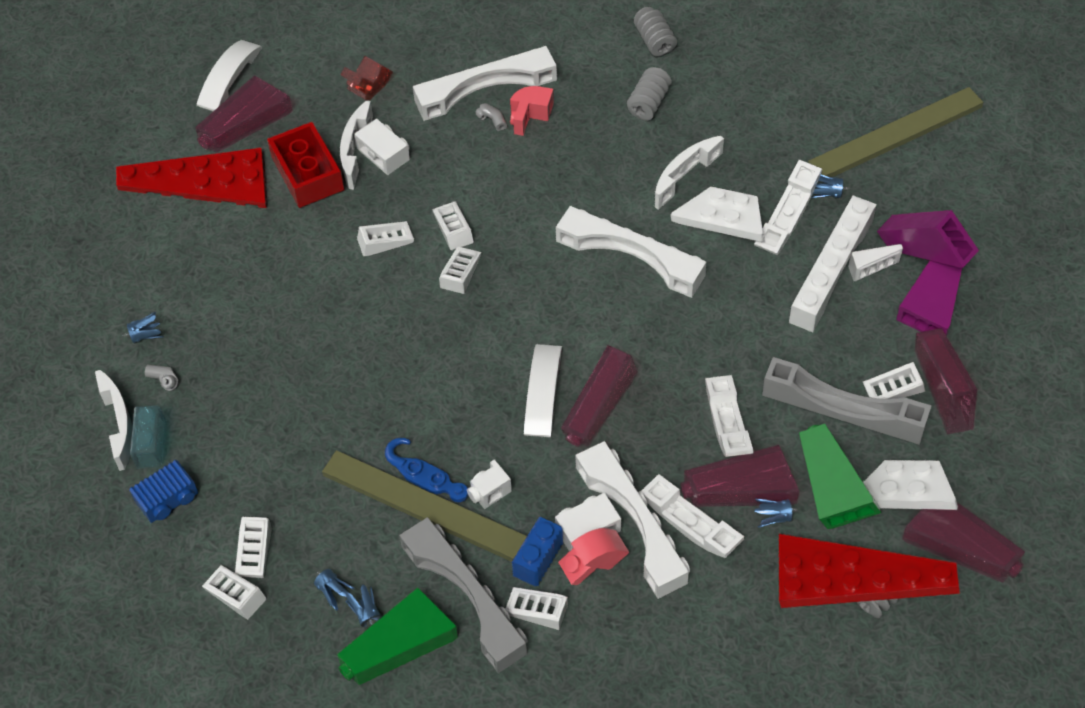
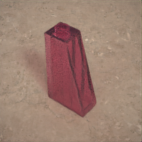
M254 75L195 127L198 143L204 149L209 148L218 153L289 115L293 111L290 97Z
M943 329L916 333L915 353L947 435L973 430L977 387Z
M607 345L561 427L567 442L577 447L581 444L589 447L638 374L631 355Z
M779 445L754 451L753 454L740 455L685 470L684 482H681L684 498H689L691 504L695 507L759 506L762 504V502L756 501L755 498L777 502L789 499L791 505L797 504L799 489Z
M958 502L957 510L922 509L905 528L902 540L906 543L1001 583H1004L1009 576L1015 578L1024 566L1021 561L1025 551Z

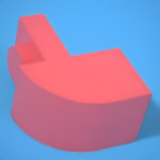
M529 86L513 94L510 99V124L514 125V134L524 136L529 118L543 121L549 120L554 105V92L552 88Z
M599 528L575 539L571 543L574 548L558 563L571 585H578L597 568L606 570L613 568L630 552L616 530Z

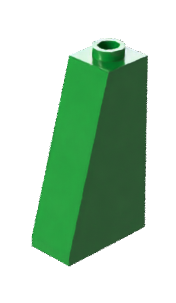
M826 424L813 425L807 430L799 432L819 520L827 529H833L880 514L881 509Z
M416 588L337 654L340 662L338 669L345 679L350 681L353 678L358 685H361L453 642L458 638L456 625L419 588Z

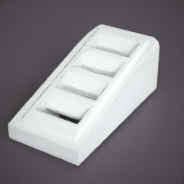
M456 201L432 209L450 250L456 249L457 246L463 247L474 242L471 229ZM451 213H455V214H453V215H451V216L442 218V216H444V215L451 214Z
M407 221L360 226L357 236L363 256H370L414 242ZM401 230L403 236H398L397 231Z
M902 244L852 252L848 267L853 281L860 280L898 263L903 250Z
M457 246L439 277L440 288L465 294L480 260L481 252ZM460 255L470 256L472 259L463 258ZM459 261V262L467 263L468 265H463V264H460V263H457V262ZM454 268L462 269V270H464V272H463V271H459V270H455Z
M914 362L863 382L871 398L895 399L925 392L924 383ZM909 377L912 383L907 384L905 378ZM899 380L902 387L897 388L894 381ZM889 382L892 391L887 392L884 383ZM878 385L882 395L877 396L873 386Z
M241 518L235 574L240 577L264 578L272 531L268 518ZM248 540H261L260 543H247ZM246 551H248V552H259V555H257V554H245V553H246ZM244 562H258V566H243Z
M222 565L202 586L206 591L247 620L266 601V597L257 586ZM225 577H227V581L220 587V589H217L216 587L218 586V584ZM235 583V586L228 592V594H225V592ZM244 589L245 591L235 600L234 598Z
M513 587L505 610L511 617L559 630L568 607V597ZM518 597L524 598L520 609L515 608ZM529 600L534 601L531 611L526 610ZM543 603L542 612H537L539 604ZM550 606L555 607L553 614L548 613Z

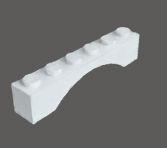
M547 46L415 85L413 86L414 100L423 121L447 114L451 107L461 98L484 87L498 84L540 86L556 81V63Z
M852 196L791 306L789 323L814 332L826 309L835 285L851 257V253L863 241L873 223L876 204Z
M570 206L556 226V242L578 251L586 249H611L634 255L653 267L664 279L669 289L691 298L706 275V261L701 258L679 251L673 246L657 242L651 237L635 233L629 228L613 224L607 219L591 215L582 209Z
M604 441L576 454V469L588 488L599 493H605L607 497L623 507L636 522L645 546L644 578L656 597L659 599L687 585L690 572L687 561L684 557L679 558L675 551L674 541L670 535L665 536L661 530V522L655 513L651 514L647 508L644 494L641 491L637 492L634 488L632 476L628 470H623L620 466V459L614 449L610 450Z

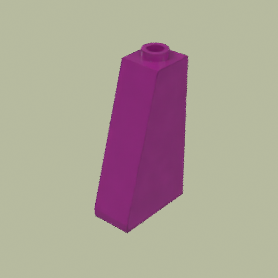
M952 210L892 215L877 230L887 246L902 244V254L963 268L979 251Z
M929 261L900 304L896 320L944 343L952 318L962 268Z

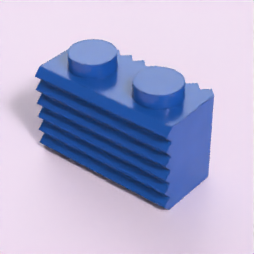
M174 460L168 466H164L163 469H159L158 472H155L149 478H145L144 481H140L139 484H135L134 487L129 489L134 501L150 523L165 519L171 510L179 505L190 503L194 496L198 494L194 481L178 460Z
M542 517L537 519L511 562L514 577L533 586H539V582L542 581V577L547 572V568L550 567V563H553L552 559L555 558V554H558L560 546L563 545V530L560 525Z

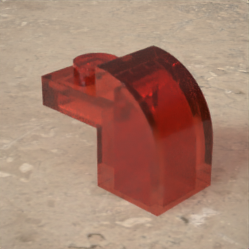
M364 56L356 72L344 67L340 75L348 79L346 83L349 85L347 90L365 100H371L386 86L393 71Z

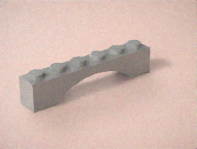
M775 357L772 358L764 379L762 396L920 445L931 410V405L905 397L878 399L848 393L817 379L798 364Z
M427 517L399 535L403 550L417 568L429 570L446 577L468 596L476 609L481 623V651L497 673H500L527 655L526 643L528 640L519 627L515 629L512 626L508 612L503 606L498 608L494 603V596L486 585H480L473 567L470 564L465 566L461 560L462 556L458 548L454 544L449 545L445 540L446 535L438 524L433 525Z

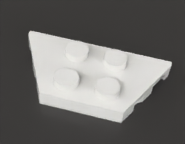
M709 187L671 213V221L678 224L759 242L763 241L758 197L754 195Z
M884 460L864 481V484L880 508L957 510L958 508L956 498L940 461Z

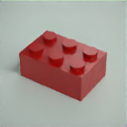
M313 122L267 139L271 158L298 208L344 190L341 171Z

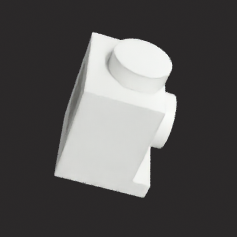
M493 460L490 462V469L477 473L470 481L471 487L467 489L470 499L475 504L479 502L486 509L512 492L511 479L499 464Z

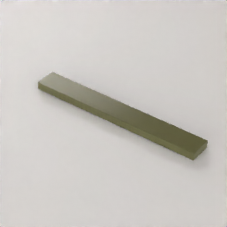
M970 87L965 88L809 160L808 163L821 168V175L834 177L982 108L983 101Z
M337 450L322 470L323 476L421 521L428 517L433 525L438 524L443 531L511 562L527 537Z

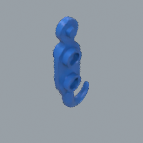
M396 438L387 444L385 448L387 461L395 466L407 481L434 494L447 493L454 502H462L467 499V486L462 483L450 482L446 472L423 460L401 458L394 453L395 447L399 444L409 445L411 443L409 439Z

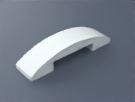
M240 40L230 46L219 58L208 75L199 95L197 106L219 112L229 97V88L247 63L252 64L261 51L262 46Z
M365 101L353 113L345 126L341 138L340 157L344 178L348 188L353 190L359 172L357 158L353 156L356 147L354 134L372 122L371 101Z
M717 136L698 142L684 150L670 162L663 171L656 186L655 208L659 210L675 196V183L700 162L708 167L723 153V137Z
M801 160L797 162L788 179V186L769 222L765 223L762 228L763 241H755V246L775 255L780 253L810 201L821 175V168Z
M539 344L535 346L524 424V435L551 437L562 346Z
M98 370L95 371L103 402L105 406L114 405L120 433L110 435L109 439L114 460L119 471L125 470L131 455L133 443L132 423L118 388L104 372Z
M732 375L705 378L713 424L724 456L753 454L748 430L745 431L737 404V392Z
M659 474L641 490L647 503L661 517L692 542L713 554L726 558L744 540L742 534L724 521L718 524L680 496V489Z

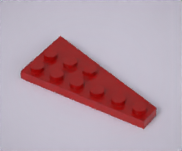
M261 148L116 166V186L121 191L145 194L153 192L161 193L162 196L171 197V195L183 196L186 199L219 203L226 201L234 202L236 205L245 206L250 204L258 205L259 208H267Z
M779 534V603L781 608L960 594L957 563Z

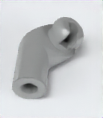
M483 103L476 109L478 118L484 120L488 116L492 119L497 131L507 128V123L501 111L497 108Z
M149 364L146 366L145 377L159 379L161 386L168 391L177 387L178 378L171 367Z

